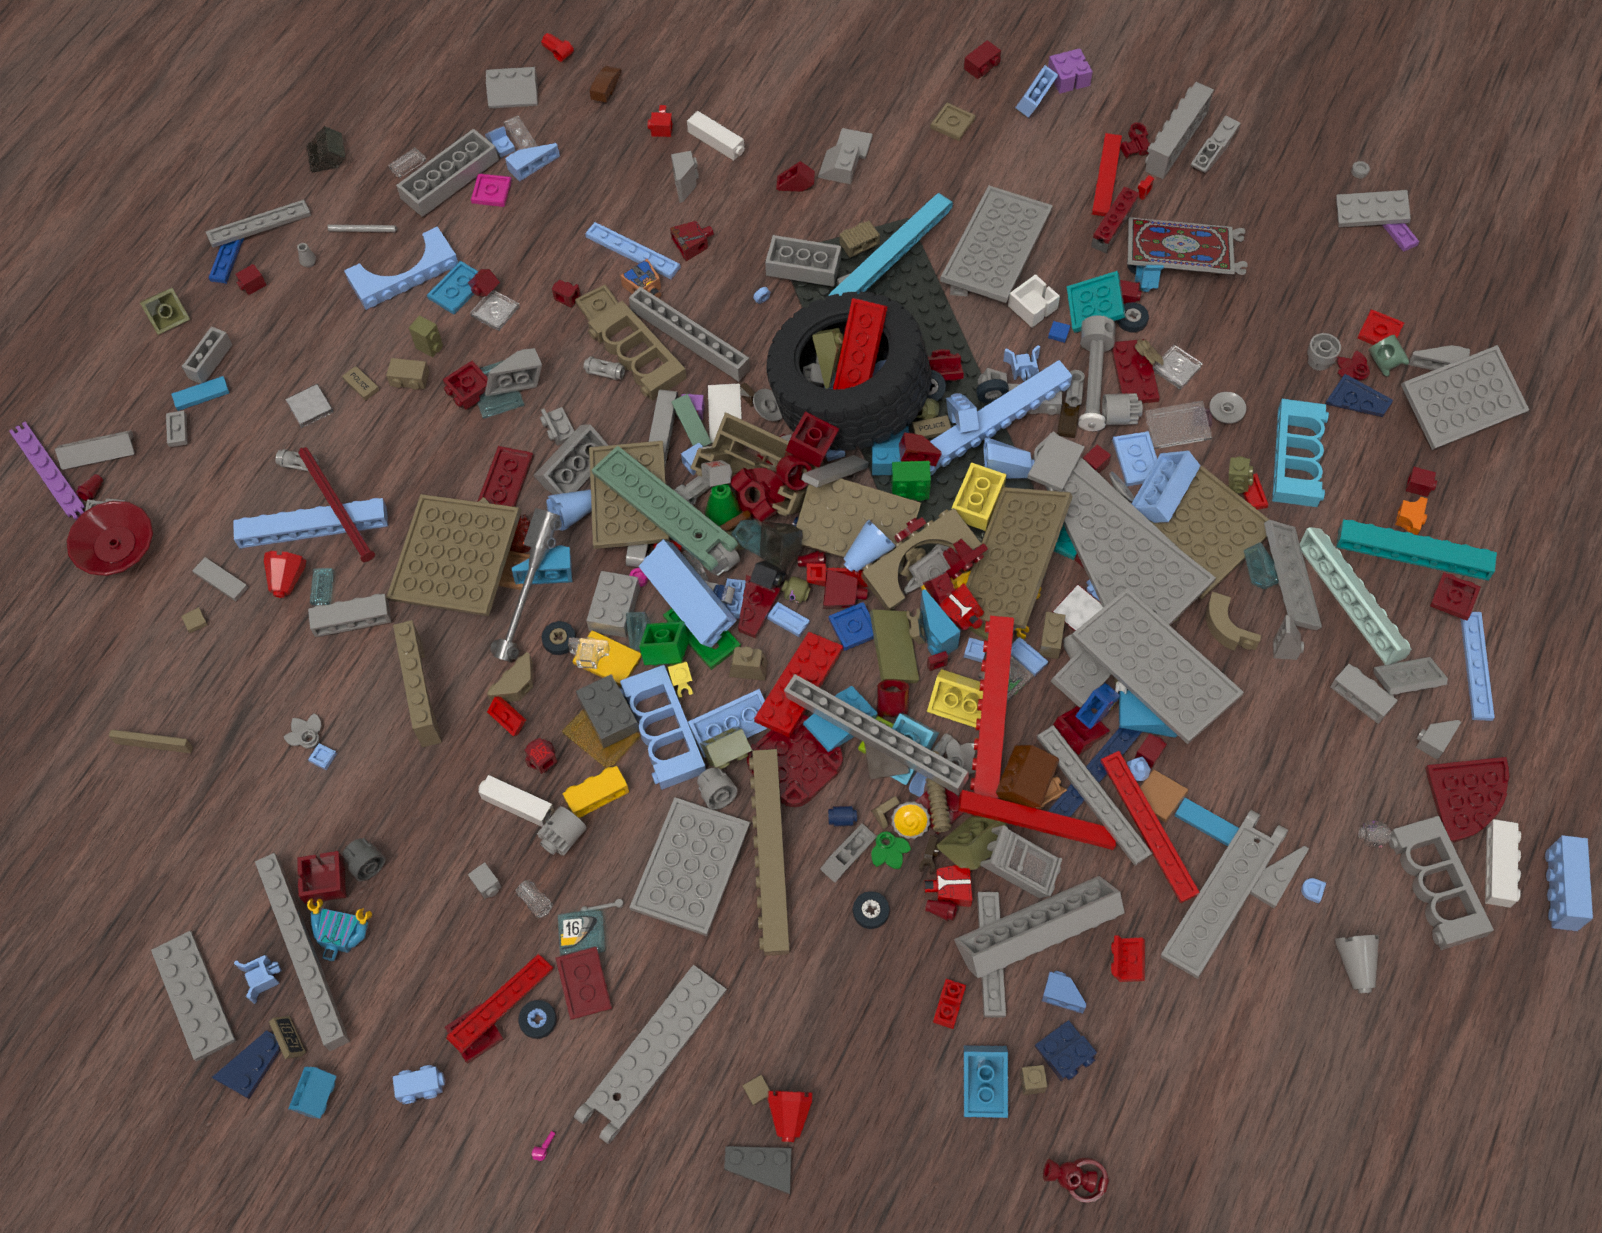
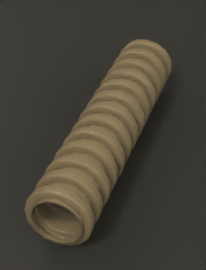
M926 778V783H928L926 786L929 789L927 793L930 795L928 799L931 801L929 805L932 807L930 812L933 813L931 818L934 819L932 824L935 825L933 830L936 832L948 831L951 829V824H949L950 818H948L949 812H947L945 788Z

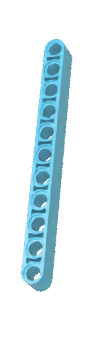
M937 193L828 296L834 294L841 296L844 292H857L858 294L865 292L949 213L953 202Z

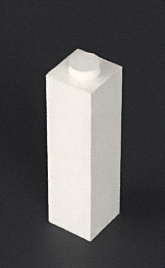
M697 111L687 120L688 133L730 159L735 160L743 154L744 139Z
M490 775L479 786V794L483 800L541 827L544 826L554 813L551 803Z

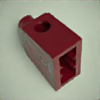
M697 221L670 228L671 239L685 261L708 248L707 238L714 235L710 225L701 228Z

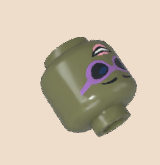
M792 576L789 581L785 580L781 591H784V598L786 600L801 604L802 601L806 602L811 587H808L806 580Z

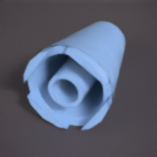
M591 490L554 494L548 496L550 499L546 501L548 512L560 516L562 522L560 531L566 530L592 511Z
M868 520L843 558L846 561L844 565L851 572L853 570L858 572L867 564L872 563L892 550L896 545Z

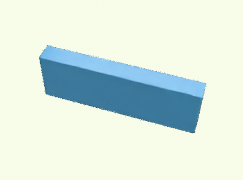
M222 376L172 393V398L177 411L229 394L230 392L226 380Z
M1184 798L1174 815L1226 846H1229L1239 830L1235 825L1187 798Z

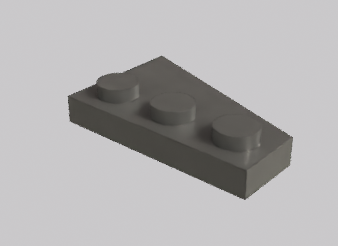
M725 1146V1171L749 1180L751 1179L790 1195L791 1148Z

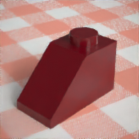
M800 161L777 176L776 189L778 191L803 192L814 185L815 171Z
M904 432L899 443L901 462L930 461V466H936L942 455V452L923 435Z
M947 572L938 574L923 582L927 592L938 605L955 591Z

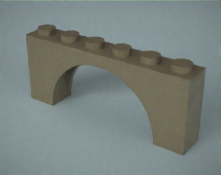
M955 508L950 511L946 509L939 515V519L927 522L923 526L924 529L918 532L916 530L908 536L909 540L904 543L903 541L897 543L893 548L894 550L889 554L887 552L878 558L879 560L876 563H869L863 567L862 579L885 610L894 609L905 599L898 583V567L910 549L925 544H940L951 547L956 551L953 544L958 542L959 539H962L973 550L981 545Z
M413 620L394 624V633L413 731L422 748L442 743L439 725L431 706L424 678L422 658L425 657L420 635Z

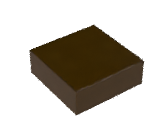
M743 383L740 385L741 397L753 407L755 392L747 383Z

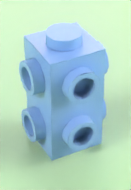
M432 1065L423 1066L419 1071L405 1070L399 1072V1075L393 1076L395 1098L402 1102V1104H410L415 1102L417 1098L431 1099L437 1097V1094L443 1093L442 1086L445 1085L443 1072L440 1073Z

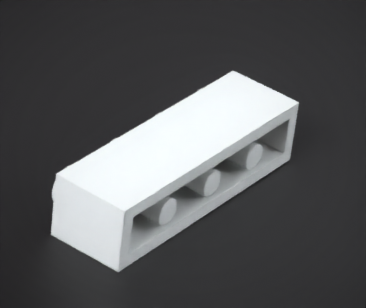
M1493 819L1487 825L1486 904L1511 908L1520 899L1518 882L1521 872L1518 869V862L1521 858V851L1518 850V843L1521 839V832L1518 831V823Z

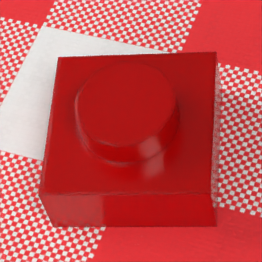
M1148 175L1145 180H1141L1137 189L1140 193V199L1144 200L1152 190L1154 177Z

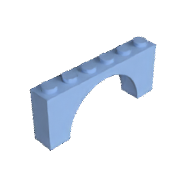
M438 227L422 234L425 242L424 255L415 267L405 273L395 276H379L368 272L360 263L344 270L348 282L366 310L433 277H437L453 269L458 264L456 254Z

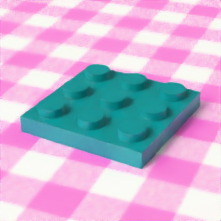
M1118 271L1067 286L1074 333L1081 331L1082 322L1091 316H1105L1113 321L1126 317Z

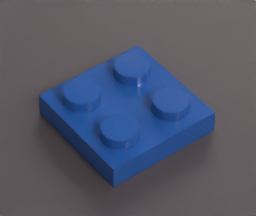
M864 602L828 616L844 651L874 639L870 614Z

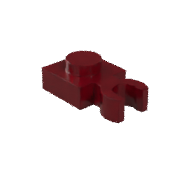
M922 517L918 520L913 518L906 523L908 527L893 538L899 543L916 530L922 528L926 524L925 520Z

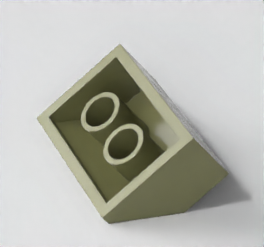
M970 816L939 842L937 848L958 867L969 868L970 870L980 867L981 861H985L992 855L993 851H989L987 846L990 842L997 841L998 835L991 832L992 828L1006 826V823L981 816Z

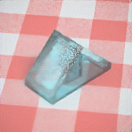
M627 612L626 620L630 648L640 650L639 645L647 624L652 623L646 612Z

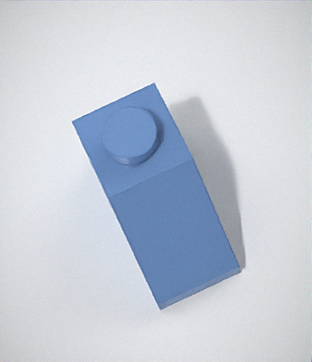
M1054 971V973H1049L1042 1001L1083 1014L1086 1003L1072 979L1066 977V974L1063 972Z

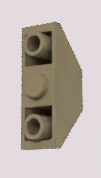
M526 652L523 656L518 657L512 668L506 670L501 679L490 686L487 692L490 702L496 696L502 697L506 702L520 701L534 687L533 662L530 654Z

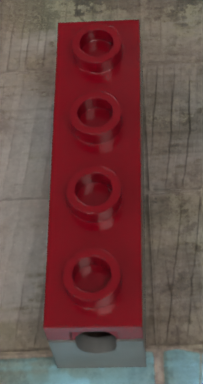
M1123 187L1093 235L1092 248L1107 254L1137 207L1140 193Z

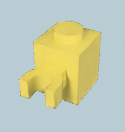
M687 661L667 665L672 685H678V698L682 697L681 690L683 688L688 689L689 695L693 694L691 687L687 684V682L692 681Z

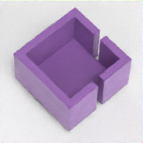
M1080 48L1049 57L1048 68L1058 74L1054 84L1059 94L1074 89L1076 75V89L1090 86L1092 70L1088 62L1085 61L1086 58Z

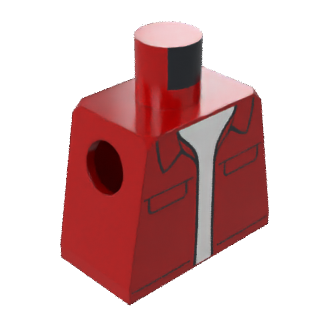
M964 583L939 605L951 621L962 630H967L970 626L977 629L983 623L980 617L984 614V611Z
M957 865L939 868L936 871V880H924L925 893L937 892V901H953L957 906L971 907L972 890L969 868H960Z

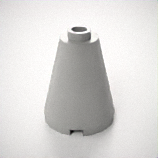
M1379 935L1335 939V944L1353 990L1358 989V993L1372 992L1371 988L1376 987Z

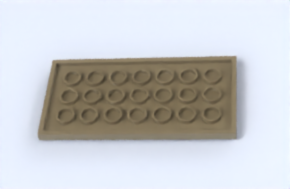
M1002 488L981 543H984L988 550L983 553L984 558L973 564L974 566L966 583V586L984 611V614L980 617L983 621L982 624L990 621V615L1014 617V628H1026L1073 498L1070 492Z

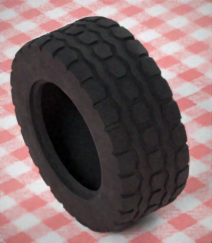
M844 292L841 296L834 294L825 297V300L818 299L808 304V308H801L793 314V318L790 317L781 326V330H778L769 347L766 370L768 381L780 413L787 426L793 432L806 411L839 428L829 450H838V448L841 450H855L858 446L860 449L874 446V442L879 444L890 439L891 434H898L906 428V424H910L917 417L918 411H921L929 394L931 368L920 327L911 313L900 303L891 300L889 297L880 294L875 295L870 292H860L859 294L857 292ZM852 298L888 306L877 355L886 358V361L873 377L857 386L834 390L818 387L810 383L803 376V367L813 363L816 364L817 353L812 335L820 331L839 328L844 339Z

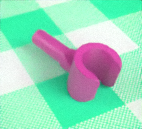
M551 1131L542 1148L534 1146L532 1151L534 1160L543 1161L546 1158L548 1145L555 1136L554 1132Z

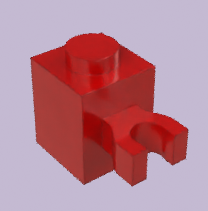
M660 105L659 113L652 112L651 119H648V129H651V136L671 137L672 113L666 112V105Z

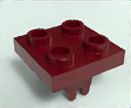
M959 539L958 542L953 544L957 553L951 547L947 551L945 550L943 555L950 566L946 571L949 577L955 580L962 574L961 570L966 572L974 566L973 561L976 564L984 558L983 553L988 550L987 546L983 543L973 550L962 539Z
M482 1003L446 1025L445 1029L448 1034L480 1007ZM493 1024L460 1054L468 1064L504 1039L495 1024Z

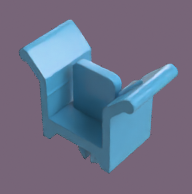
M1137 265L1135 282H1140L1142 291L1149 292L1152 288H1158L1160 272L1164 266Z

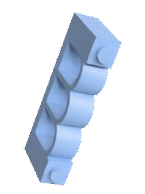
M662 665L621 680L622 688H620V691L628 705H630L636 721L639 722L641 739L649 746V758L654 768V772L651 774L655 785L659 783L662 790L700 776L706 770L705 764L665 666ZM663 692L666 693L670 703L667 706L646 713L636 710V706L640 701ZM675 715L679 725L678 729L659 736H649L645 733L648 725ZM683 738L689 750L687 753L668 760H659L654 756L658 748Z

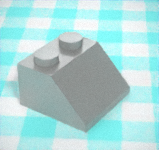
M842 142L827 150L818 178L851 184L859 161V145Z
M691 151L671 154L674 180L680 203L684 202L695 189L696 179H699L698 171L695 169L698 168L696 157H692Z

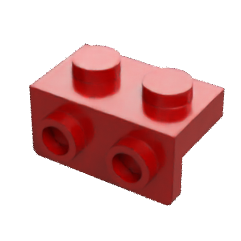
M1115 935L1114 942L1111 944L1112 954L1114 955V962L1111 963L1112 975L1119 982L1145 981V940L1143 938L1122 939L1119 935Z

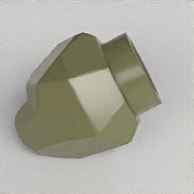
M927 398L921 411H918L917 417L924 420L934 418L939 413V403L932 398Z

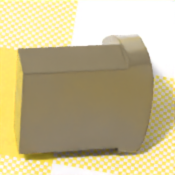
M896 796L889 798L871 810L882 829L888 827L883 813L900 803Z

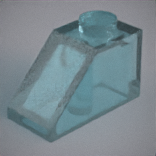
M1259 542L1244 550L1253 585L1265 590L1279 583L1274 561L1262 543Z

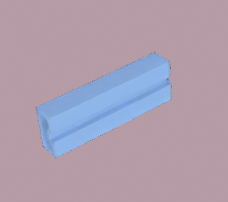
M663 539L639 565V568L702 645L712 647L721 638L720 634L724 630L727 631L737 621L673 543Z

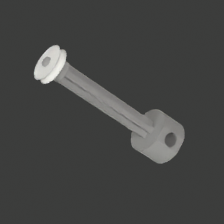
M1098 315L1088 317L1082 322L1080 340L1081 346L1090 351L1086 411L1079 417L1078 425L1081 429L1091 432L1100 431L1106 425V419L1100 413L1103 353L1114 347L1116 328L1113 320Z

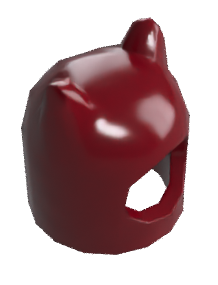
M785 452L784 457L779 460L776 466V474L779 480L790 489L801 490L808 485V483L800 480L803 466H805L807 472L812 469L803 459Z
M895 679L884 680L878 683L877 715L881 718L884 716L898 717L899 714L908 715V683ZM895 686L898 687L900 691L891 692L886 691V689L888 687Z

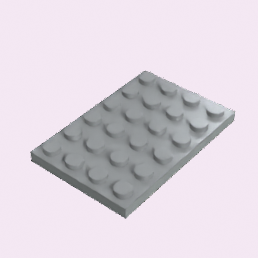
M1498 345L1401 384L1432 450L1529 411Z
M674 798L629 907L630 910L708 936L750 828V822Z

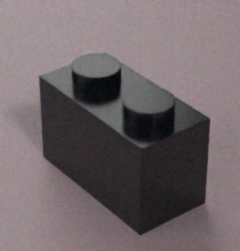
M767 560L755 564L750 581L773 589L784 584L787 578V573H785L787 568Z

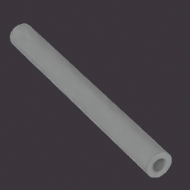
M328 225V231L397 232V226Z

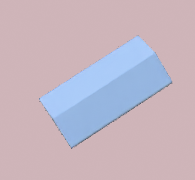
M760 689L688 721L694 740L704 758L705 754L700 743L735 726L742 728L746 738L767 729V727L754 722V717L765 702Z

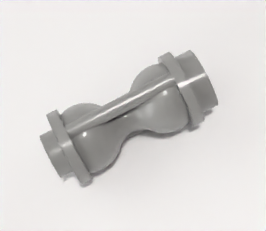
M592 356L584 362V369L587 374L604 376L613 380H621L624 376L625 367L621 363L596 359Z
M287 449L278 450L275 460L276 464L280 465V467L309 472L301 457H297L299 456L298 452L288 451ZM312 454L315 461L319 465V460L317 459L316 455Z

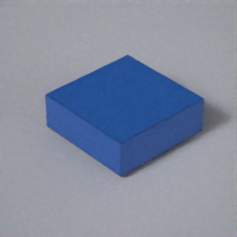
M1053 321L1048 338L1065 343L1070 325Z

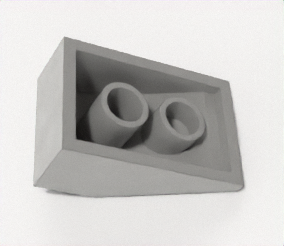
M535 348L517 351L490 370L485 395L491 396L537 387L542 363Z

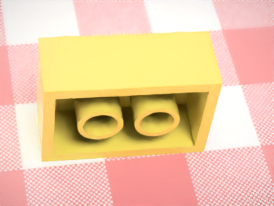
M971 463L952 509L955 508L967 525L986 531L1001 490L1005 487L1007 474Z

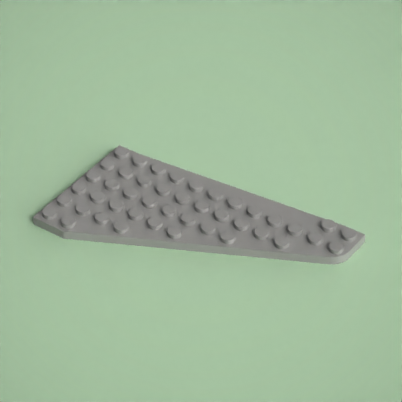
M1048 437L1045 438L1035 448L1033 457L1034 462L1036 461ZM1080 457L1062 491L1070 492L1073 496L1063 524L1103 608L1128 588L1170 626L1215 581L1216 577L1181 551ZM1046 486L1047 491H1057Z

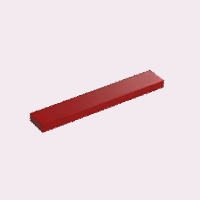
M1105 133L1092 215L1105 216L1110 209L1122 135Z
M540 954L536 955L449 1033L446 1039L463 1053L551 973L554 967Z

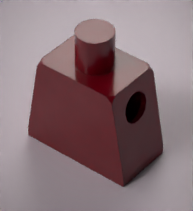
M828 570L826 573L823 609L852 607L855 605L856 599H867L868 589L857 588L858 579Z

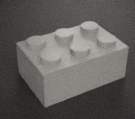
M601 571L587 617L589 631L593 630L597 633L627 637L640 591L638 577Z

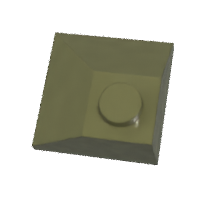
M173 288L139 302L158 335L190 320Z

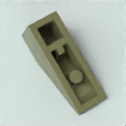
M839 328L820 331L812 335L825 389L832 387L835 382L843 344V335L840 333Z

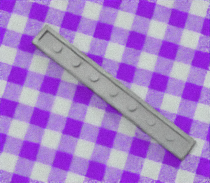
M1054 725L1037 735L1038 741L1045 750L1059 758L1058 767L1134 866L1151 856L1152 852Z

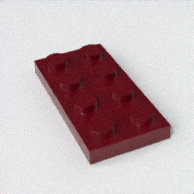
M1138 340L1115 342L1111 352L1120 394L1137 393L1138 401L1141 400L1142 404L1159 402L1160 397L1153 366L1135 348Z

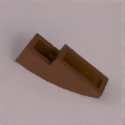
M609 66L602 68L589 90L591 100L607 103L609 95H612L622 69Z

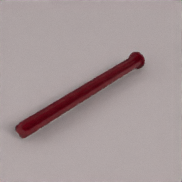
M307 447L300 448L299 456L359 552L361 561L368 562L375 557L374 551H371L311 452Z

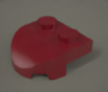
M948 349L932 351L931 356L928 357L931 370L939 372L944 377V380L956 381L964 379L961 356L958 353L955 355L951 354Z

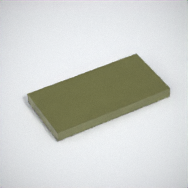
M876 609L870 611L881 681L891 679L901 680L906 683H917L919 681L912 638L909 634L910 626L906 616L907 611Z

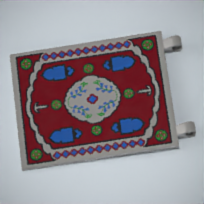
M1129 217L1127 264L1141 266L1163 265L1164 268L1225 274L1237 272L1240 275L1246 274V269H1241V267H1247L1248 265L1245 261L1234 264L1233 238L1237 241H1243L1244 236H1239V234H1245V229L1238 228L1232 231V227Z

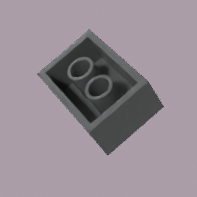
M612 674L576 691L578 701L603 749L639 732L637 721Z

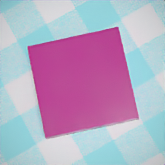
M478 173L471 203L505 207L512 182L511 177Z

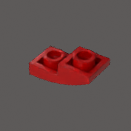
M949 979L945 980L933 1023L951 1029L954 1028L966 988L965 984Z

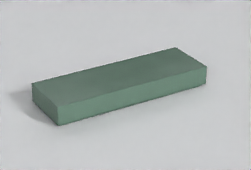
M688 393L671 401L692 446L700 443L703 447L711 444L712 442Z

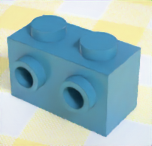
M304 1067L288 1109L310 1118H321L327 1108L328 1097L335 1087L336 1076L316 1067Z

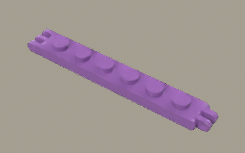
M22 423L24 429H21L19 425L16 426L17 433L13 429L9 430L67 516H73L77 520L78 516L76 513H84L82 509L85 506L27 423Z

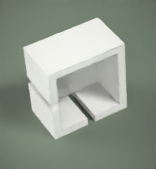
M1035 274L1010 292L1008 306L1028 325L1034 327L1044 319V316L1047 317L1058 309L1060 296L1050 287L1046 288V283Z

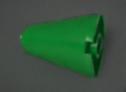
M727 484L712 487L705 508V516L720 527L742 513L738 500Z

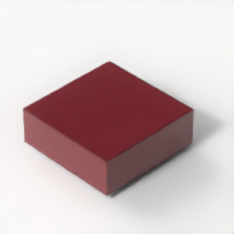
M946 651L932 655L927 659L929 671L939 669L948 664V654Z

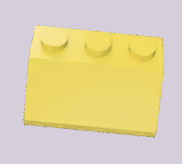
M941 669L935 681L927 712L976 728L977 718L981 719V711H978V700L983 699V691H979L980 682Z

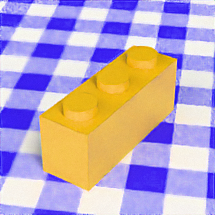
M615 766L604 769L601 774L595 777H588L577 786L573 785L567 788L563 796L570 811L578 818H581L629 793V789L618 767Z

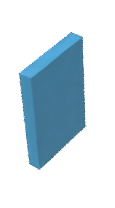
M460 261L427 294V298L455 315L474 295L468 282L478 271Z

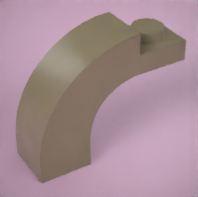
M1212 592L1206 609V622L1213 637L1223 646L1234 651L1237 645L1245 649L1256 650L1261 635L1235 626L1228 616V606L1231 597Z

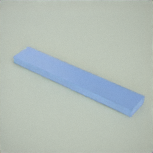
M596 222L585 233L586 238L637 263L648 259L657 273L669 279H672L681 268L679 263Z
M1471 612L1468 621L1461 618L1460 620L1472 720L1493 721L1494 709L1482 612Z

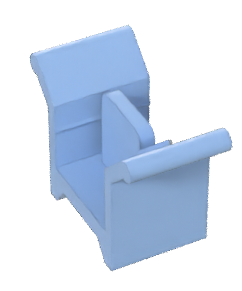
M1039 345L1032 351L1031 361L1029 354L1016 355L1015 358L1014 352L1005 349L1003 361L1011 365L1014 380L1021 376L1022 380L1026 381V377L1028 380L1031 376L1033 377L1039 373L1036 361L1039 357Z
M267 955L245 965L238 961L234 962L241 971L247 972L245 977L250 989L246 997L253 1003L257 1002L259 993L280 984L272 976L281 971L278 962L272 963Z

